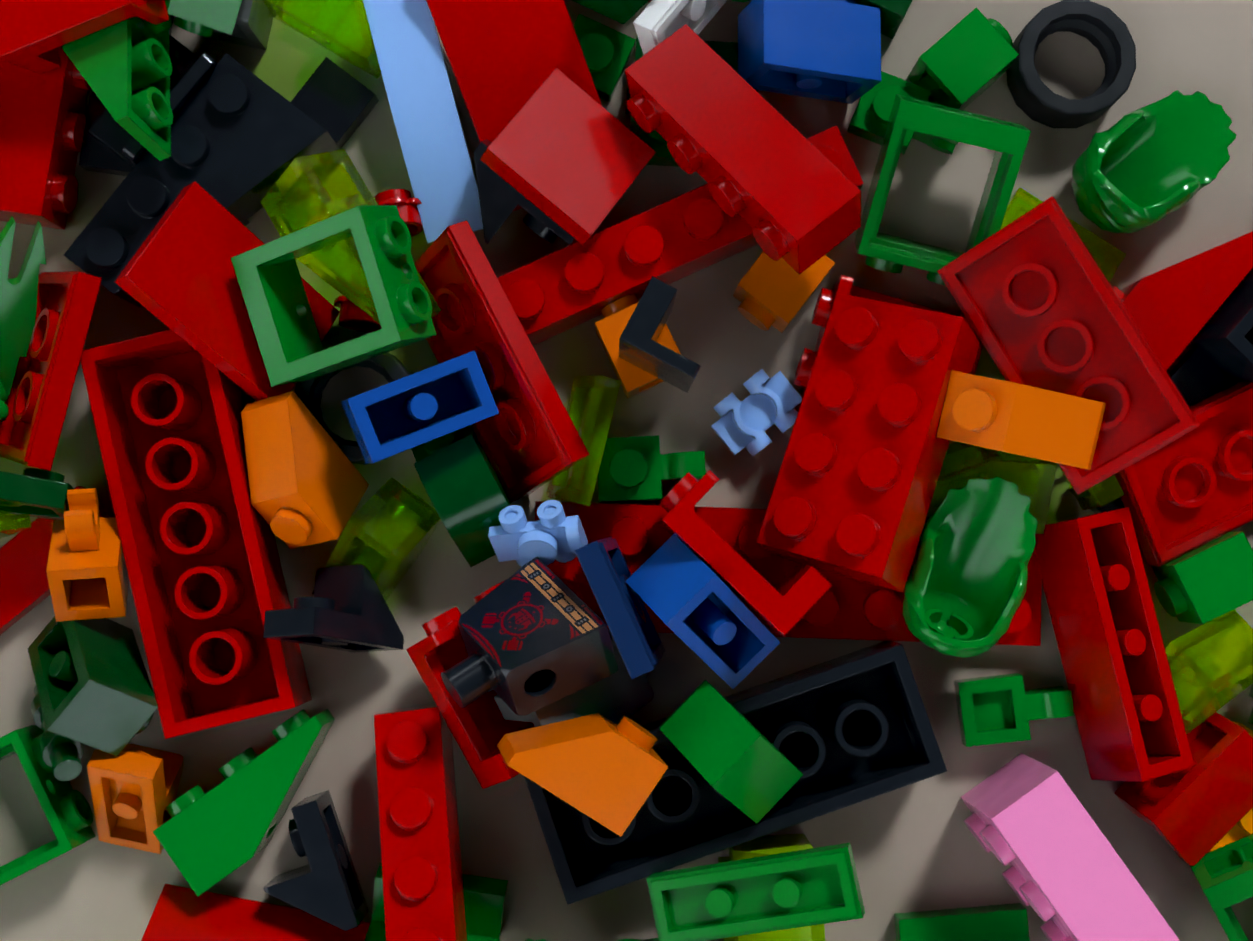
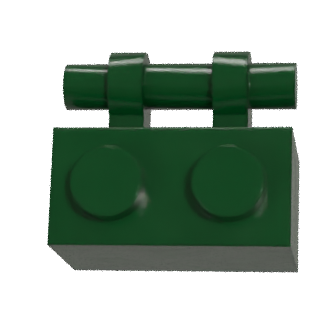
M54 616L28 648L36 682L34 687L35 697L31 703L33 720L36 726L44 731L40 739L42 759L46 765L53 769V774L58 780L69 781L80 775L82 771L80 760L84 755V744L118 756L136 734L144 731L149 725L154 712L158 708V704L132 629L108 618L56 622Z

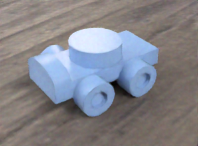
M763 369L759 370L743 383L750 393L748 397L740 402L732 392L713 407L721 418L711 425V428L734 456L743 448H746L754 457L769 445L772 440L765 431L773 424L782 433L795 424L798 415L795 407L802 402V397L781 371L769 378Z
M548 500L540 504L537 509L539 520L528 522L521 506L510 505L499 513L498 517L501 525L489 527L488 537L499 562L516 560V563L523 567L529 561L538 557L545 565H549L555 560L566 563L577 556L575 550L588 545L579 515L566 516L563 506L559 501Z

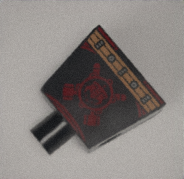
M536 557L460 616L457 626L468 657L443 671L441 677L451 697L462 709L494 690L515 715L526 716L611 676L619 669L607 624Z

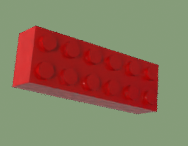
M171 329L83 350L80 361L165 739L295 708L311 701L312 697L299 643L263 638L265 611L291 609L275 535L270 525L251 504L241 417L245 404L241 388Z

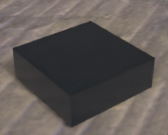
M326 57L292 99L291 103L326 129L341 149L379 100L375 93Z

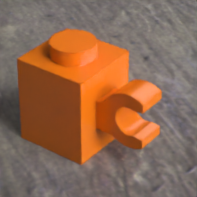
M96 488L67 490L69 511H64V520H54L46 569L56 622L126 617L129 576L116 518L99 517Z

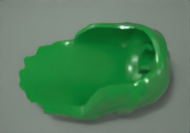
M1178 90L1159 101L1124 115L1108 130L1095 133L1088 148L1079 156L1072 167L1071 185L1079 211L1100 229L1113 233H1134L1160 222L1169 213L1183 207L1201 188L1215 180L1219 171L1230 160L1227 147L1236 139V134L1229 128L1232 123L1231 118L1225 113L1221 105L1210 102L1205 94L1196 91L1192 95H1183Z
M998 476L990 479H969L966 486L959 489L951 487L946 497L923 527L914 562L911 565L904 588L903 616L909 631L916 638L942 654L964 658L974 657L988 651L1007 632L1011 620L1025 596L1028 580L1027 566L1036 544L1035 534L1038 521L1029 511L1030 496L1020 494L1016 482L1006 481Z

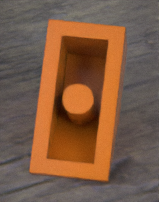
M952 370L936 437L1090 470L1106 403Z
M294 391L248 403L242 410L241 417L252 506L270 525L272 532L284 541L290 549L337 540L369 484Z
M600 713L581 716L504 734L497 745L507 766L620 837L668 769L666 763L652 748L658 739L626 716H623L618 725Z

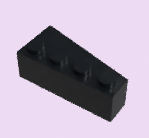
M225 53L173 118V123L171 124V157L159 161L147 150L65 252L64 256L87 274L102 278L101 285L111 293L140 308L142 305L114 281L184 187L196 181L246 226L250 223L247 220L274 198L278 197L281 199L300 184L298 182L300 178L321 162L323 165L327 164L342 151L326 129Z

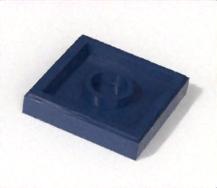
M611 536L600 539L575 550L631 679L654 670L663 657L665 649L644 601L626 582L632 574L616 538L612 539Z

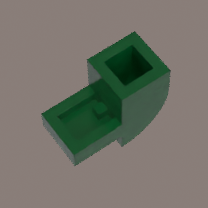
M472 425L411 448L416 459L414 466L445 528L470 567L496 555L488 537L489 527L501 525L498 517L499 513L505 507L513 504L490 465Z

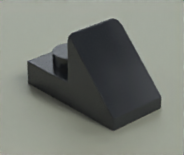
M488 139L482 141L473 153L485 243H489L515 207L520 205L528 212L523 218V222L536 234L551 244L559 236L570 245L575 238L480 160L491 144Z
M362 564L319 568L315 574L314 597L294 598V608L265 611L263 638L354 653L403 650L404 636L371 572Z
M327 790L304 798L291 808L294 819L289 820L291 842L299 857L307 856L309 864L274 877L263 889L271 896L346 931L358 927L369 910L330 792Z

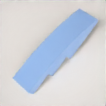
M363 0L413 194L422 203L418 204L417 208L427 243L434 242L448 226L466 220L472 231L483 229L478 185L439 34L427 1Z

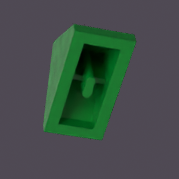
M706 679L659 727L662 733L704 779L756 824L803 776V773Z

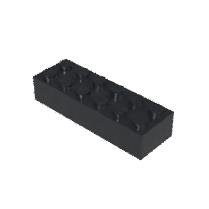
M891 640L883 641L724 697L803 773V776L757 824L715 790L662 733L659 727L669 717L642 726L658 739L652 748L666 763L668 769L621 837L524 776L567 905L648 877L652 873L677 867L947 772L903 645Z

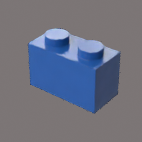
M752 0L738 14V74L755 90L852 104L881 82L880 8L856 4L855 0Z
M475 350L341 401L365 463L378 462L499 414Z
M675 534L626 580L627 584L653 612L732 689L781 643L729 587Z

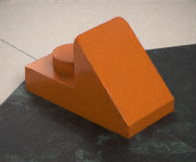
M127 744L118 756L99 749L94 750L87 764V771L99 841L157 854L162 853L163 846L153 831L172 818L165 807L176 800L184 766L183 756L135 744Z

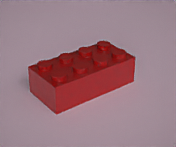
M837 293L756 543L783 559L903 593L950 440L936 436L951 371L971 374L980 346L979 340L964 317Z

